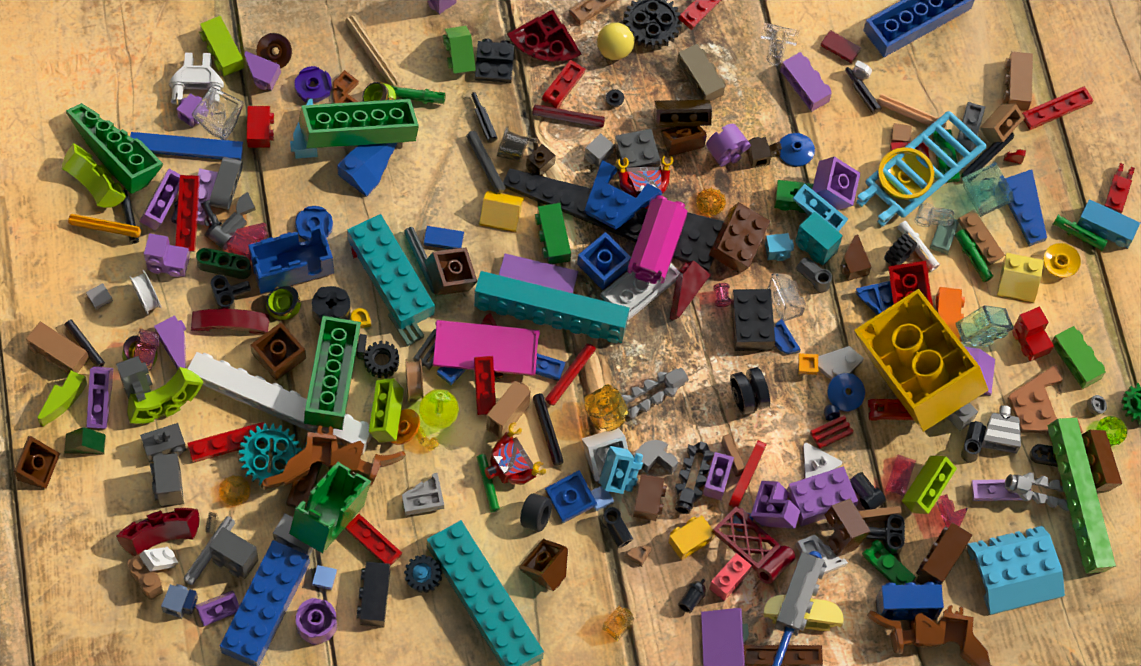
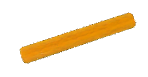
M70 214L68 219L70 225L138 238L141 233V229L138 226Z

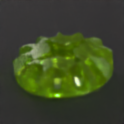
M1107 416L1099 421L1096 430H1106L1107 432L1109 428L1111 430L1117 429L1114 436L1111 433H1107L1110 446L1119 445L1126 439L1127 427L1121 419Z

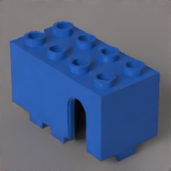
M322 225L310 228L311 239L305 242H299L298 232H289L279 237L263 239L260 242L248 245L250 262L254 274H256L260 294L272 291L276 287L291 286L334 274L333 256Z

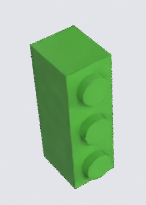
M1075 326L1055 335L1052 340L1054 348L1082 389L1103 378L1106 373L1104 365L1097 360L1093 349L1086 344L1082 333Z

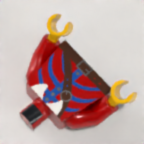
M665 156L661 158L663 169H661V166L632 167L625 170V167L629 164L626 157L623 158V166L620 164V159H617L615 166L620 169V172H618L620 188L625 193L637 198L648 183L660 189L662 194H664L669 185V166L673 163V157H670L669 164L664 162Z
M515 422L509 425V432H505L491 451L490 464L492 466L485 468V474L488 479L498 476L504 484L524 485L536 478L537 474L544 475L546 469L543 468L538 471L539 467L544 463L538 461L533 464L517 437L513 438V435H519L522 432V428H519L516 432L513 431L514 426L517 425Z

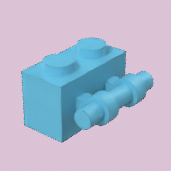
M610 446L599 479L603 489L623 494L624 490L632 492L633 487L636 486L638 481V471L641 470L643 465V455L636 453L634 458L628 449Z

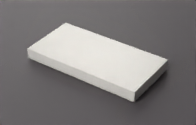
M670 264L664 284H660V280H657L656 284L644 282L635 278L633 271L631 274L626 272L604 290L600 296L606 302L630 307L628 320H630L674 284L680 272Z

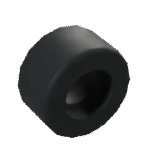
M535 493L530 494L526 498L521 510V526L537 532L542 531L546 527L551 515V500L548 497Z

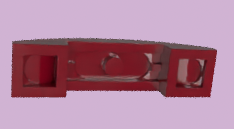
M241 309L198 310L192 312L191 331L210 332L211 329L249 330V333L265 334L269 330L270 316L260 312Z

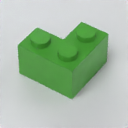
M467 26L446 28L445 35H442L446 51L449 50L450 57H447L448 68H451L454 74L475 71L472 37Z

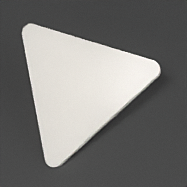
M804 443L805 479L836 469L842 465L841 460L808 443Z

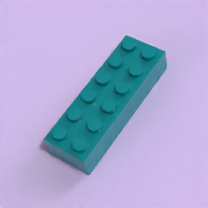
M379 214L347 229L348 242L355 250L359 261L400 329L404 330L406 326H412L414 322L419 323L433 316L435 305L383 216Z

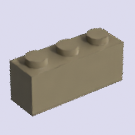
M698 43L678 53L677 62L701 100L712 101L724 95L725 81L722 77L718 76L714 64L709 62L705 50L701 49Z

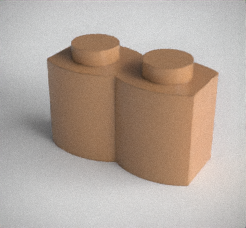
M140 554L128 560V566L132 577L140 584L143 594L152 600L163 593L161 580L155 571H149L140 558Z

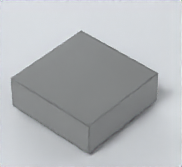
M103 283L86 292L96 310L113 301Z

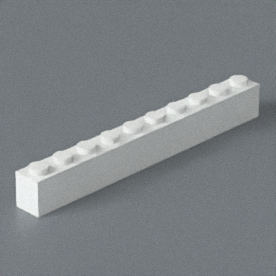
M196 352L188 369L202 379L204 386L312 433H317L319 426L303 424L307 399L301 397L299 393L295 391L289 392L277 383H268L261 376L256 375L254 377L242 368L236 369L231 367L226 361H217L207 353L201 354ZM346 413L343 430L333 429V435H336L337 443L342 446L357 441L364 443L362 454H364L373 437L369 433V423L356 421ZM322 427V433H329L328 428Z

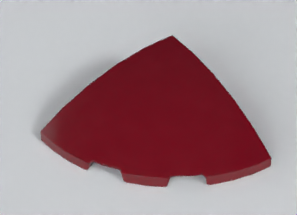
M553 9L507 34L517 48L538 60L563 62L582 55L564 23H561Z

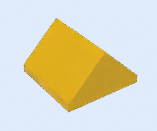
M487 191L483 199L479 225L516 232L524 198Z

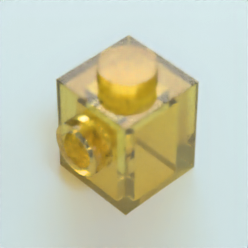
M618 606L603 623L602 629L619 641L634 622L633 614L627 608Z

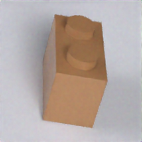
M1001 104L983 123L980 130L988 142H1004L1025 117L1016 104Z

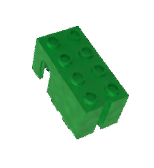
M337 462L310 492L306 509L304 510L306 504L304 501L297 506L289 534L323 554L364 507L371 481L358 473L355 477L352 476L350 468Z

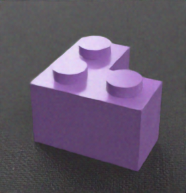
M149 233L144 251L147 270L156 274L162 272L173 277H185L190 259L189 248L170 245L167 236Z
M761 481L751 517L764 527L795 528L800 510L790 500H787L789 492L778 481Z

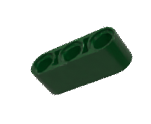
M201 248L196 253L197 265L202 271L239 279H246L251 275V263L246 256L209 248ZM203 258H209L208 261H201ZM221 262H228L226 265H220ZM242 265L246 266L245 269H239L238 267Z

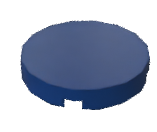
M316 205L308 206L301 213L299 212L296 217V231L301 238L308 241L311 239L310 228L322 225L327 238L333 229L332 216L323 207Z

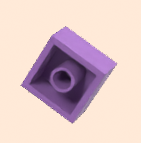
M835 156L820 160L812 190L837 210L851 207L854 204L860 172Z

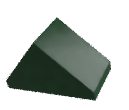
M85 427L66 433L64 452L70 454H104L106 435Z

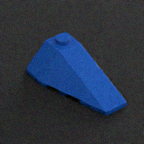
M397 143L358 145L337 165L338 176L367 197L379 185L381 176Z

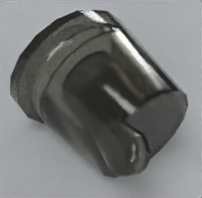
M506 126L497 157L522 162L528 141L538 143V139L515 134L509 131V126Z

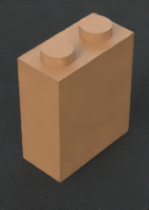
M517 381L512 383L488 413L486 430L499 439L505 432H509V425L514 422L516 423L530 405L531 391L527 385Z

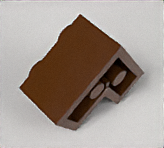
M851 499L831 505L825 513L828 524L834 530L827 542L837 557L856 550L870 532Z

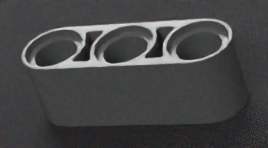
M228 157L223 158L210 196V206L226 210L230 209L242 172L243 161Z

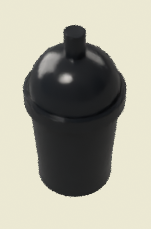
M705 579L694 581L687 586L686 592L678 603L679 608L684 612L691 613L700 600L705 597Z

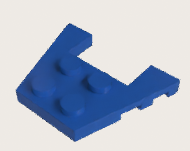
M602 160L585 207V212L602 223L617 229L634 217V213L642 207L646 208L650 205L649 202L658 195L661 196L662 191L647 183L637 198L608 184L618 170L615 166Z

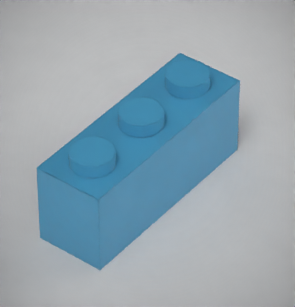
M1089 199L1077 225L1097 234L1103 239L1115 242L1120 247L1129 248L1140 226V222Z

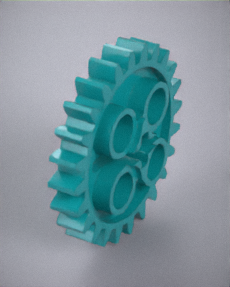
M272 423L270 428L264 424L262 430L259 426H256V433L250 430V437L244 436L243 438L246 443L240 444V447L244 449L238 452L239 455L243 456L238 460V462L244 463L241 470L247 469L248 471L245 476L252 475L251 482L258 479L259 486L264 479L282 474L288 461L302 451V448H296L300 442L293 441L295 434L289 436V429L283 432L282 425L275 429L274 423ZM270 439H273L271 472H268L269 455L267 454L270 450ZM263 441L266 444V448H258L256 442ZM283 443L286 449L280 451L277 449L276 444ZM255 461H263L265 467L258 468L255 465ZM281 462L284 465V469L278 470L274 463Z

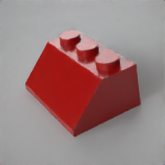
M926 261L888 267L894 304L919 289L933 306Z

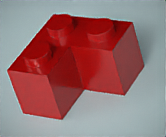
M1040 306L1020 314L1012 329L1013 337L1016 341H1019L1023 355L1028 357L1030 362L1050 354L1054 347L1045 331L1049 322Z

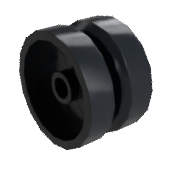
M759 367L748 369L746 375L742 372L730 375L732 394L737 408L742 415L754 412L755 407L758 410L770 407L769 389Z

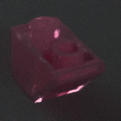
M260 223L237 229L227 244L229 253L243 255L250 260L248 245L267 239L269 234L267 224Z

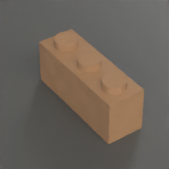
M1011 51L1009 58L1005 59L1007 74H1005L1004 85H1007V90L1004 92V101H1007L1006 104H1016L1021 110H1028L1032 102L1033 54Z
M41 321L26 338L28 349L31 352L41 354L48 363H55L67 375L70 371L78 373L89 360L86 350Z

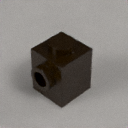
M541 144L527 157L526 167L531 174L542 176L555 164L556 155L544 144Z

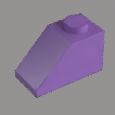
M246 51L244 55L254 83L262 90L268 89L272 91L281 74L280 65Z

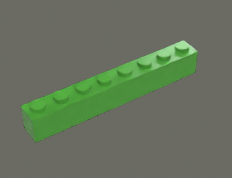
M1077 418L1056 419L1047 425L1048 433L1067 499L1077 545L1080 549L1082 564L1086 574L1106 572L1116 567L1079 423Z

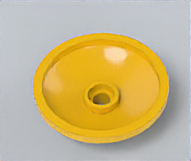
M897 148L887 153L881 160L878 178L887 193L899 199L910 200L922 196L930 189L934 180V168L929 158L922 152L913 148ZM901 153L905 154L902 160L927 183V186L922 189L895 164L888 171L912 193L911 195H904L899 192L883 174V168L886 163ZM916 156L921 157L927 163L928 168L924 167L916 159Z

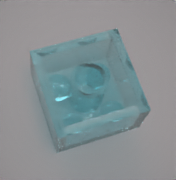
M996 162L962 178L963 187L980 217L1014 201L1013 192Z
M986 305L955 323L963 344H971L972 346L988 347L994 343L993 341L1007 336L1008 332L1014 329L1006 308Z

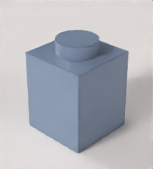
M170 584L161 605L163 613L179 618L183 617V605L189 592L185 586Z

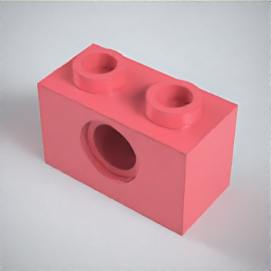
M736 553L711 581L709 589L725 601L749 574L752 565Z

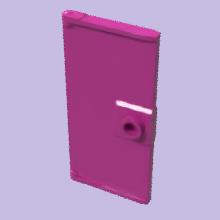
M442 320L435 322L436 337L433 366L474 370V357L493 356L494 372L535 376L539 330Z

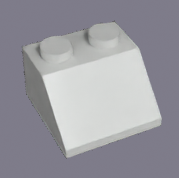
M619 427L582 438L585 455L596 482L600 479L609 447L628 449L625 435Z

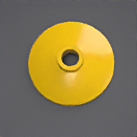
M1053 244L1044 253V265L1056 277H1071L1077 273L1081 266V258L1078 251L1069 244Z

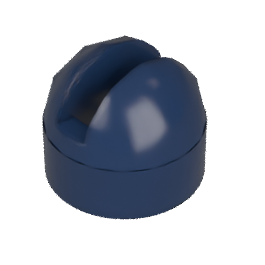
M829 404L824 408L826 420L832 421L840 417V412L836 405Z

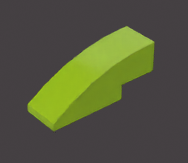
M70 371L62 387L54 385L37 417L41 426L54 421L77 400L87 385L85 376Z

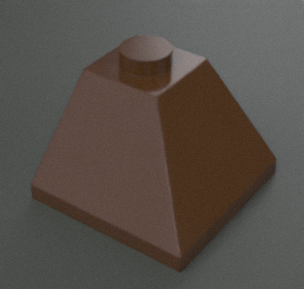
M542 539L518 568L541 587L554 591L566 577L568 548L564 545Z

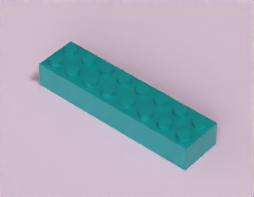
M480 271L474 296V307L481 311L490 310L498 315H510L518 320L526 319L533 321L538 325L546 324L555 329L563 328L570 330L575 334H587L595 339H607L611 343L623 342L630 307Z
M462 520L427 539V548L435 561L440 565V569L501 666H531L542 660L544 657L542 647Z

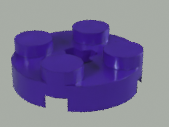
M316 66L302 69L294 82L297 95L306 103L309 99H313V102H319L328 98L332 89V80L329 73ZM311 81H314V83H318L316 87L309 86L311 85Z

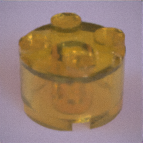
M609 384L604 385L584 398L585 411L597 430L606 429V431H613L622 426L626 421V415H629V409L621 393Z

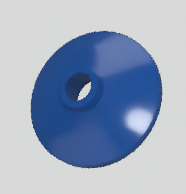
M790 133L780 140L782 150H780L781 154L779 156L786 164L800 167L808 164L813 159L815 147L811 139L806 135Z
M842 373L830 381L827 394L830 403L836 405L839 410L852 411L863 403L865 387L856 375ZM846 388L851 390L850 395L845 393Z

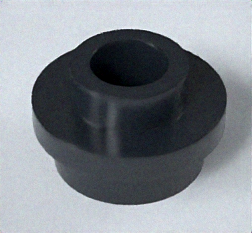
M617 89L610 90L606 94V102L611 107H619L624 102V94Z

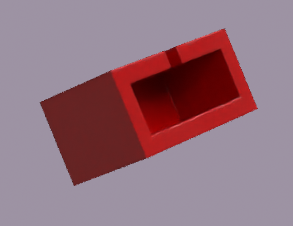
M248 106V148H270V142L274 141V130H271V124H274L275 116L274 113H271L270 106Z

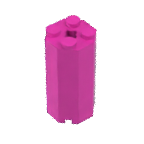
M660 195L656 196V199L651 200L628 266V273L631 274L633 271L635 278L651 284H656L657 280H660V284H664L688 211L685 209L684 203L679 201L672 202Z

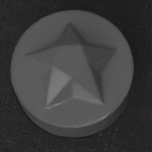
M1095 395L1088 399L1087 407L1093 415H1100L1106 411L1107 403L1102 396Z

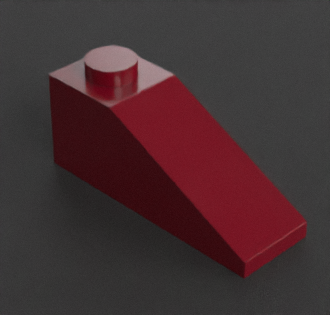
M694 260L688 264L685 262L678 270L680 274L676 278L669 318L672 321L682 315L710 277V274Z

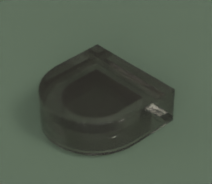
M210 512L208 514L206 523L207 534L214 535L216 531L217 513Z

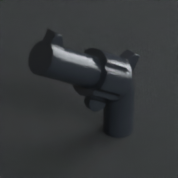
M210 199L201 203L206 215L205 225L210 226L205 233L207 238H209L211 231L216 226L222 224L211 210L209 205Z

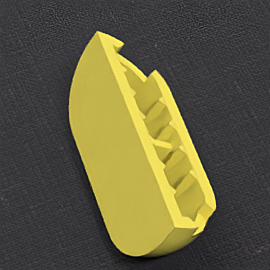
M786 595L774 596L765 604L764 617L772 619L773 624H776ZM810 599L813 605L810 614L805 613L804 619H807L804 629L830 631V627L838 626L840 628L843 625V613L836 604L827 600Z

